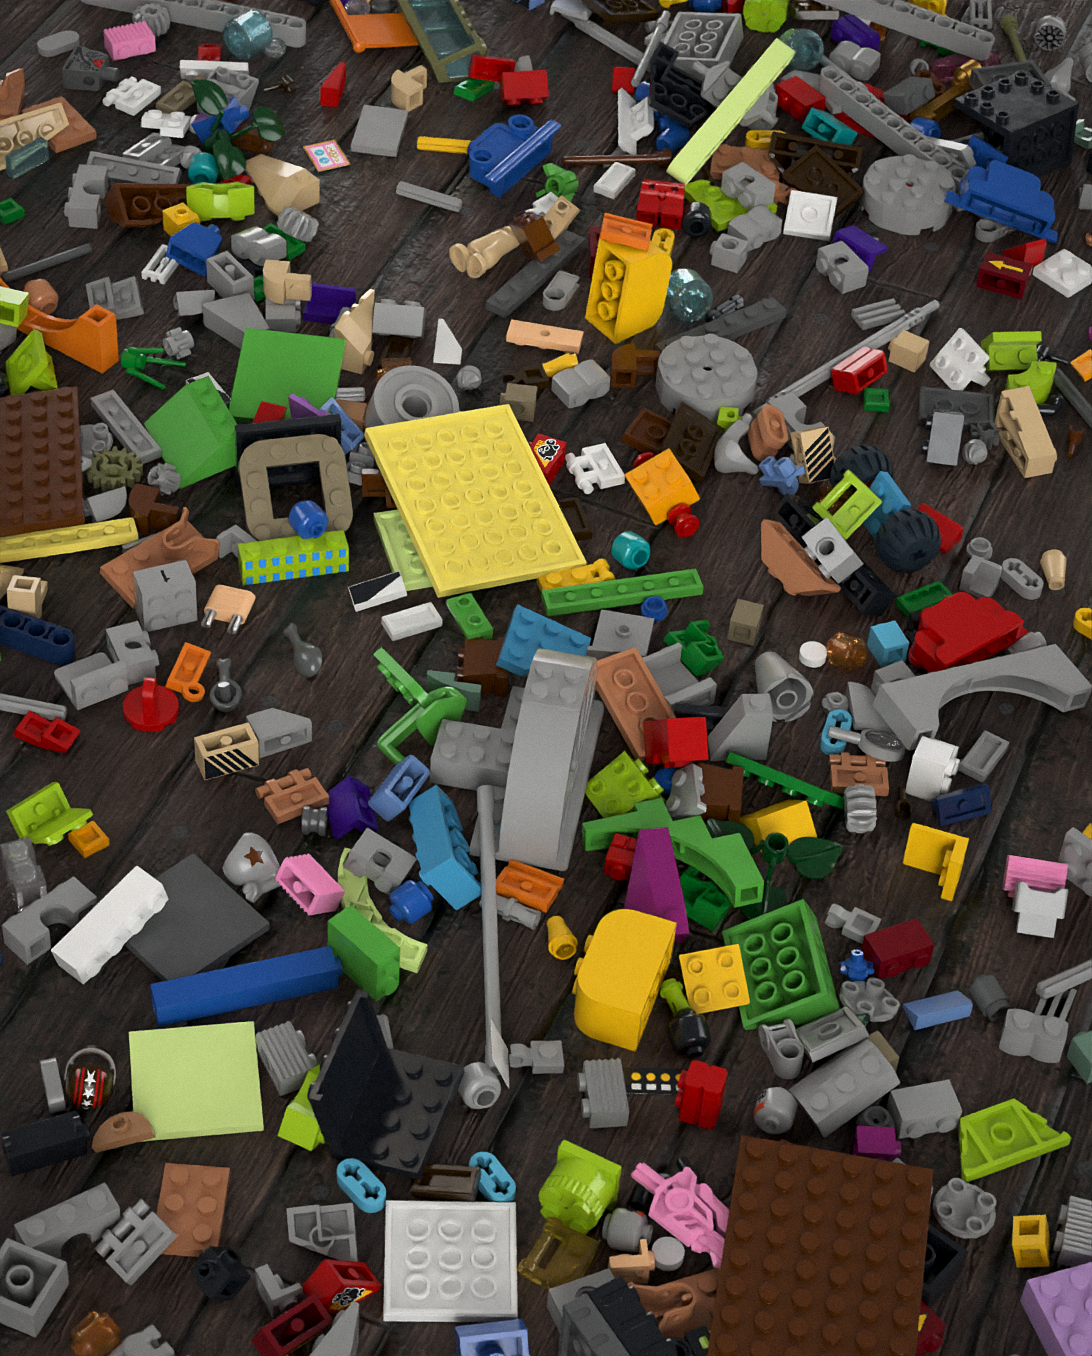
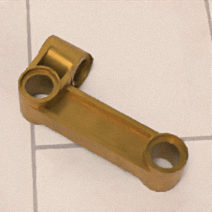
M969 60L957 68L954 72L950 89L924 107L920 106L911 112L909 122L911 123L917 117L934 120L938 124L940 120L957 110L954 107L955 98L967 93L972 68H982L976 60Z

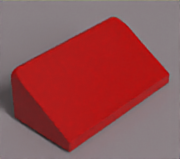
M925 503L918 506L916 510L928 514L937 523L941 534L940 551L946 554L961 541L963 527Z

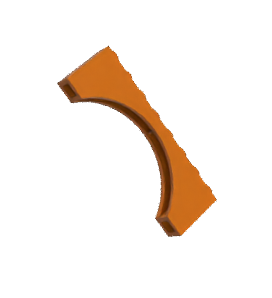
M0 278V287L9 288ZM28 304L27 317L17 327V330L27 335L33 329L42 332L44 344L102 374L119 361L116 314L97 304L81 315L79 319L72 320L50 316Z

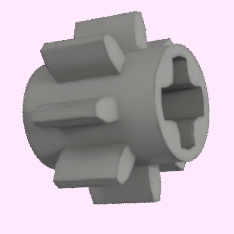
M181 327L166 332L167 338L163 339V346L169 356L175 355L178 360L191 354L190 349L194 347V340L189 331L185 330L182 332Z
M158 463V466H154L148 474L149 485L160 488L161 496L164 494L171 495V492H175L179 488L181 478L180 474L175 472L176 466L169 463L164 465Z

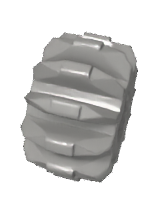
M144 3L143 6H137L133 12V23L136 22L138 24L139 21L141 23L146 21L153 34L157 37L160 34H166L167 29H169V13L167 8L162 7L161 4L154 5L151 3L147 5Z
M289 206L284 207L277 221V226L280 230L304 242L312 240L319 225L317 220L311 217V215Z
M864 784L848 786L844 791L843 806L847 830L856 833L874 830L877 820V809L873 787Z

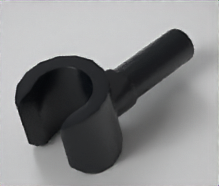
M1046 345L1037 347V361L1048 359L1067 365L1068 359L1050 353Z

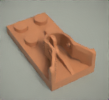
M17 69L6 73L5 81L0 80V120L20 115L25 93L24 69Z
M186 507L182 509L180 521L100 567V574L133 609H135L134 571L186 560L192 574L218 559L220 542L216 539L204 538L188 521L189 510Z
M634 647L597 661L596 691H598L634 758L636 760L639 758L642 761L645 760L643 722L676 717L639 651Z
M715 1268L656 1287L636 1285L633 1281L627 1284V1286L632 1285L636 1289L640 1297V1303L646 1312L650 1311L657 1319L659 1330L665 1339L669 1337L684 1338V1332L706 1326L708 1331L711 1330L720 1274L719 1269Z

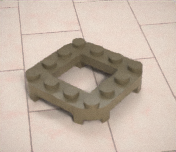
M323 434L261 440L252 443L244 450L238 463V473L246 520L245 527L250 536L257 541L299 536L289 525L288 517L273 519L266 468L317 462L319 467L324 510L328 517V525L324 532L344 530L345 533L351 524L353 510L345 454L335 438Z

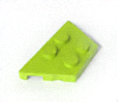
M1011 1099L961 1117L958 1123L962 1180L968 1183L1069 1145L1071 1137L1065 1131L1059 1134L1047 1126L1045 1118L1029 1111L1025 1105L1016 1099Z

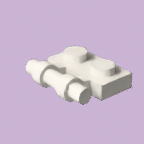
M130 77L121 81L116 89H111L107 92L103 103L106 106L115 104L116 109L135 116L161 95V86L144 79L137 83L135 77Z
M606 443L582 448L581 456L575 457L573 453H568L565 456L567 469L571 474H574L577 486L583 489L585 494H590L594 490L592 483H597L600 489L625 484V475ZM589 468L590 471L584 472L583 469Z

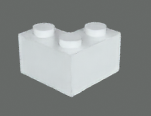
M922 736L913 755L905 793L930 802L936 796L947 794L952 782L949 776L956 775L960 764V759L956 758L959 747Z

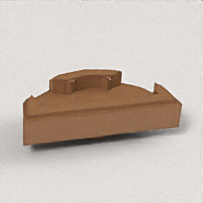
M121 1112L110 1117L99 1127L93 1138L92 1149L98 1153L156 1138L154 1127L142 1114Z

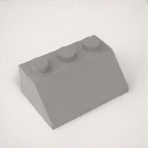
M866 1038L848 1046L791 1087L789 1092L825 1138L899 1085L900 1081L887 1059Z

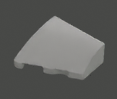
M848 682L845 696L848 699L849 708L847 711L852 716L854 730L878 729L896 735L874 708L873 702L876 695L865 685Z
M353 1203L286 1208L290 1243L337 1260L358 1262Z

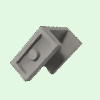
M680 643L665 647L647 657H642L673 713L675 703L705 706L713 704L717 686L711 677L699 682L681 663L682 645Z

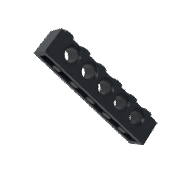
M786 493L771 514L805 548L808 545L802 539V536L824 519L812 508L813 506L806 498ZM817 558L815 561L820 565L821 562ZM860 558L864 564L838 585L862 613L881 617L896 595Z

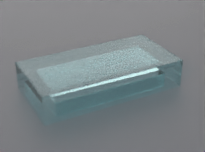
M39 137L6 155L7 175L15 179L48 161L47 140Z

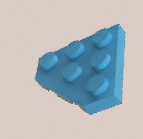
M517 604L513 611L496 665L519 676H526L529 674L532 660L539 648L586 656L587 646L590 645L591 638Z

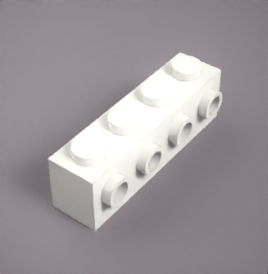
M135 866L51 949L57 964L83 985L91 977L97 975L101 967L112 956L118 954L123 945L134 934L140 932L144 924L155 913L162 910L165 903L169 900L162 883L140 867Z

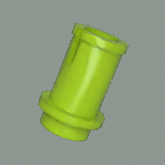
M671 978L660 985V995L662 998H666L673 1016L686 1010H692L682 992L683 985L681 982Z

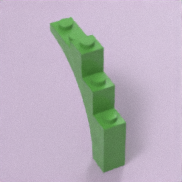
M662 798L634 803V812L582 823V845L585 851L610 848L615 833L637 839L639 830L668 827L675 858L695 867L711 878L725 892L734 908L762 902L764 880L741 834L736 833L712 839L701 815L673 821Z

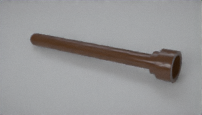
M661 149V152H657V154L565 156L561 159V163L565 166L613 165L614 162H618L621 164H657V166L662 168H668L672 162L671 149Z

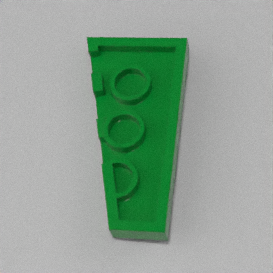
M729 752L726 762L737 767H744V776L749 777L751 773L759 776L758 782L773 787L774 783L783 785L781 791L795 797L800 792L807 795L806 800L811 804L822 807L824 802L844 810V797Z

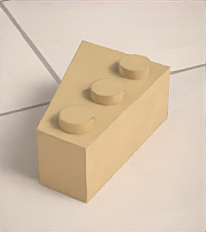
M1026 386L1002 391L995 418V425L1000 428L999 435H1001L1000 440L1024 478L1052 473L1054 463L1057 460V453L1030 387Z

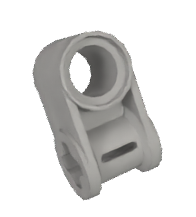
M785 1019L781 1024L768 1027L766 1024L759 1025L758 1035L760 1044L766 1052L776 1075L783 1079L796 1078L801 1071L804 1048L798 1038L792 1020Z

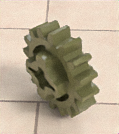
M114 446L111 451H108L107 448H103V453L95 451L94 458H88L92 461V465L86 469L88 483H93L94 489L101 487L102 492L105 493L108 489L114 490L124 486L125 488H133L135 482H141L143 464L141 457H136L135 451L127 453V448L124 447L119 451Z

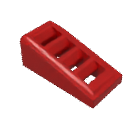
M340 62L320 88V103L322 106H339L346 83V64L344 62Z

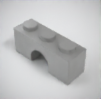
M79 164L77 174L73 173V188H69V202H66L64 207V215L69 219V227L98 229L101 218L100 199L104 200L109 186L107 166Z
M793 392L767 402V405H772L782 412L788 433V441L786 443L792 449L791 432L814 427H826L822 422L813 425L804 424L807 406Z
M73 876L65 883L57 885L53 891L41 899L32 902L29 907L19 914L11 916L2 924L4 944L28 965L51 949L50 932L47 926L54 923H63L73 929L98 904L97 897Z
M106 1183L100 1184L14 1224L16 1242L58 1259L61 1257L63 1244L71 1237L80 1233H86L90 1241L94 1242L102 1238V1235L108 1228L112 1230L121 1220L120 1207Z

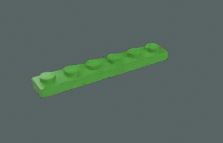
M689 569L541 590V600L547 617L640 604L652 596L668 600L703 595V584L697 570Z

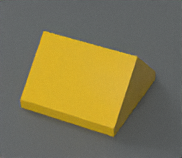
M788 799L742 816L739 819L740 824L745 825L753 833L756 846L760 844L761 840H765L769 834L775 832L783 834L788 839L789 845L799 838H817L807 800Z

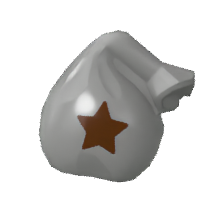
M244 833L226 858L222 869L230 882L243 886L242 892L246 895L245 898L255 903L262 894L280 887L279 882L275 880L280 865L271 846L265 839L255 833Z

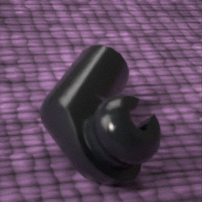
M1051 394L1049 397L1050 402L1047 404H1037L1041 416H1054L1063 408L1062 394Z

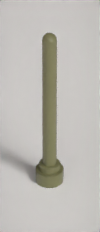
M1006 15L1000 20L1002 32L1009 36L1017 61L1025 62L1027 59L1016 32L1018 29L1017 19L1013 15Z

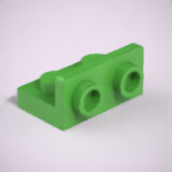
M471 593L447 599L446 605L467 639L477 637L493 640V628Z

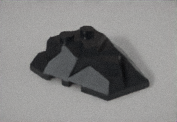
M660 41L651 57L649 106L655 112L669 117L672 121H677L683 127L690 128L713 113L717 107L700 96L703 83L701 80L674 66L680 52Z

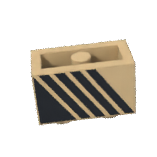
M814 427L791 432L796 465L803 466L806 471L803 475H798L799 483L810 484L830 479L831 468L836 458L833 455L832 445L834 440L829 427Z
M249 722L194 737L195 761L204 780L259 765V744Z

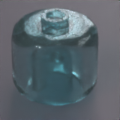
M246 10L225 24L223 38L230 52L236 57L245 60L251 59L271 45L273 31L270 23L261 13L255 10Z
M792 28L785 31L779 38L780 41L796 51L794 57L786 66L787 68L807 71L820 63L823 57L824 46L822 39L816 32L811 29Z
M680 268L670 274L665 299L666 307L676 318L684 322H693L702 318L712 306L713 292L711 287L692 269Z

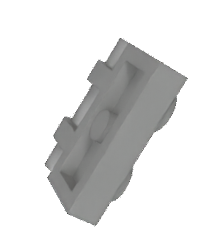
M142 1199L133 1208L129 1206L122 1213L124 1217L112 1230L108 1228L102 1235V1241L95 1247V1250L103 1257L112 1248L115 1250L106 1262L129 1285H132L177 1237L176 1233L153 1211L143 1220L142 1216L150 1209V1206ZM134 1226L136 1229L123 1242L121 1238Z

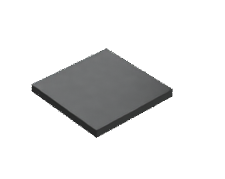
M193 853L155 878L162 883L169 900L165 903L162 910L155 913L144 924L141 931L134 934L124 945L162 981H168L208 972L270 930V923Z

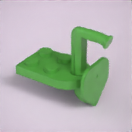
M381 647L373 654L380 663L376 666L377 669L387 678L386 681L396 692L399 691L405 701L412 707L377 742L380 751L396 766L406 758L396 749L402 741L418 729L430 745H435L442 719L460 722L467 699L457 689L448 686L427 694Z

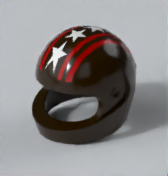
M97 1045L83 1046L72 1054L66 1066L63 1090L67 1098L76 1106L84 1109H93L105 1104L112 1097L115 1087L116 1068L111 1054L106 1049ZM95 1055L108 1063L110 1071L102 1065L95 1063H82L73 1068L72 1066L77 1059L83 1056Z

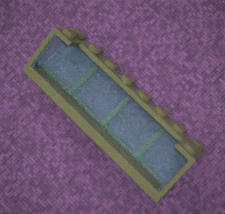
M396 0L439 83L466 81L469 79L468 70L472 54L489 56L487 55L486 51L488 49L483 38L479 39L462 5L460 6L459 0Z

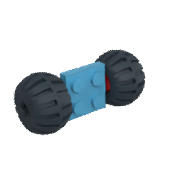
M868 445L855 446L849 451L843 452L842 456L835 460L831 468V487L833 489L844 478L843 474L849 469L883 501L863 522L876 541V549L881 561L890 569L900 573H913L915 570L923 569L925 565L928 566L940 550L941 534L937 523L928 514L919 510L909 509L911 507L910 502L894 482V470L888 456L876 447ZM851 485L838 499L845 503L858 489Z

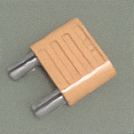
M216 585L204 608L205 616L201 623L202 627L210 628L214 619L230 623L227 630L230 634H236L239 626L244 624L255 601V595L247 590Z

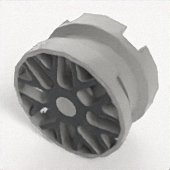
M1048 15L1041 18L1036 25L1034 37L1036 44L1044 50H1056L1061 47L1065 40V22L1058 16L1055 18Z

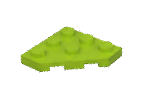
M698 180L685 186L684 197L690 203L701 202L710 208L712 227L717 232L728 229L729 223L734 218L749 212L748 209L740 204L738 198H730L721 192V187L710 185V181ZM774 202L766 206L774 214L777 212V205Z

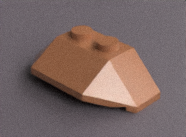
M766 519L762 521V561L769 568L768 572L784 584L783 588L786 592L794 596L797 594L814 596L840 591L841 587L831 577L827 579L818 568L819 564L811 559L804 548L780 522Z

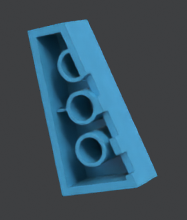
M436 784L410 801L409 821L414 830L412 838L417 846L415 855L420 863L421 870L419 875L422 881L427 886L432 885L457 911L481 896V883L474 878L478 874L475 863L471 862L467 855L470 848L461 833L463 828L454 803Z

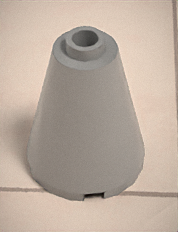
M765 652L756 659L754 665L758 694L770 693L774 713L773 721L777 722L776 719H784L785 722H790L801 717L811 705L810 700L813 695L811 684L777 653Z

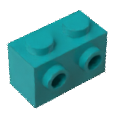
M811 108L801 127L811 134L810 138L846 145H852L858 134L828 112Z

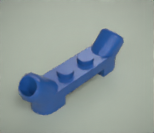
M643 81L638 85L635 93L637 103L646 97L649 98L650 83ZM654 111L658 130L662 132L656 140L657 150L661 152V149H671L672 154L676 149L684 148L690 141L689 129L683 127L677 121H672L669 117Z

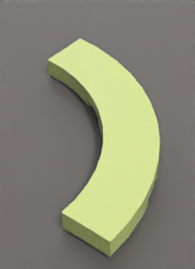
M344 848L338 868V884L345 891L340 902L342 910L352 905L400 947V967L418 974L427 953V944L416 941L395 928H390L382 920L381 914L376 909L372 899H370L367 877H357L343 868L352 850Z

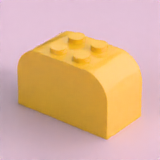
M599 239L585 318L615 344L653 327L664 309L672 269L671 257L651 240L648 250H643L619 243H608L603 239Z
M631 909L612 911L600 920L594 936L588 935L584 946L586 955L584 958L579 957L574 971V975L577 976L572 993L576 994L574 1020L581 1032L593 1039L636 1052L660 991V985L664 981L672 960L676 922Z

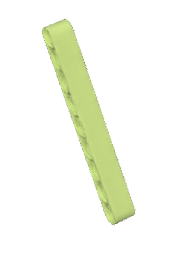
M777 38L674 158L666 172L679 182L685 183L686 186L738 125L745 114L786 68L796 51Z

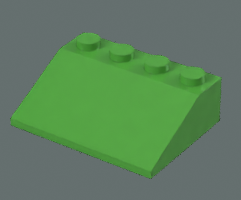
M209 376L185 385L144 423L147 432L162 449L161 456L163 461L176 466L175 472L179 473L181 478L179 489L236 466L234 425H237Z
M804 899L722 931L725 946L739 944L750 998L748 1005L739 1006L745 1030L758 1029L759 1025L766 1024L767 1027L781 1024L785 1019H791L794 1025H804L840 1009L817 918Z

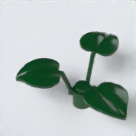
M195 79L190 82L195 99L202 111L211 116L218 114L213 128L210 129L212 134L205 139L204 145L206 150L214 155L222 181L240 175L246 168V160L243 153L237 147L232 146L230 141L254 128H257L259 136L268 142H276L284 136L285 128L282 121L273 110L265 106H260L253 111L255 124L231 136L224 129L218 130L217 128L224 115L222 109L228 105L225 92L219 85L210 80Z
M711 818L707 820L706 824L712 839L740 833L751 856L762 849V857L769 864L763 886L762 902L739 907L748 920L787 906L788 900L785 891L779 887H770L774 866L783 862L785 855L790 864L796 863V870L801 876L811 880H819L827 877L833 871L843 850V846L838 843L814 837L799 838L789 845L788 839L783 834L777 832L769 834L765 840H761L760 844L753 848V833L745 825L738 822L719 821Z

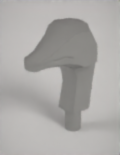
M1068 57L1060 65L1047 71L1044 76L1050 82L1051 88L1060 91V93L1075 101L1076 99L1068 93L1070 90L1071 71L1074 64L1072 58Z
M745 413L741 420L738 419L718 439L714 452V466L717 471L722 473L745 472L752 475L757 474L759 471L758 466L746 457L738 445L739 440L749 431V425L753 420L750 414Z

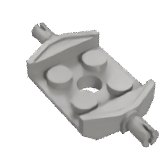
M696 60L691 68L703 75L700 96L718 108L741 81L742 77L728 68L730 65L729 61L715 65L710 69ZM768 89L739 122L740 125L748 126L757 120L760 121L762 118L772 126L777 123L779 118L766 109L770 93Z

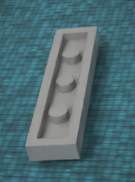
M90 151L86 164L107 166L108 180L119 183L178 184L182 173L180 168L93 151Z
M114 390L91 397V406L120 443L127 448L128 453L135 451L136 457H141L142 464L162 457V449Z

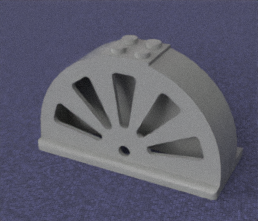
M539 648L532 660L525 688L512 686L501 729L446 719L441 721L431 756L430 783L475 791L482 785H489L494 788L495 860L509 862L510 859L530 866L558 871H566L568 869L604 714L603 702L594 700L597 679V659L595 657ZM479 814L469 855L480 857Z

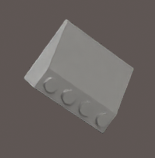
M678 12L663 41L664 44L680 52L674 66L703 82V75L691 68L696 60L710 69L726 61H729L731 64L744 37L741 14Z

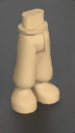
M505 226L475 239L467 247L460 243L453 245L449 250V255L457 270L461 272L467 270L471 278H478L487 269L492 268L505 254L520 244L510 226Z

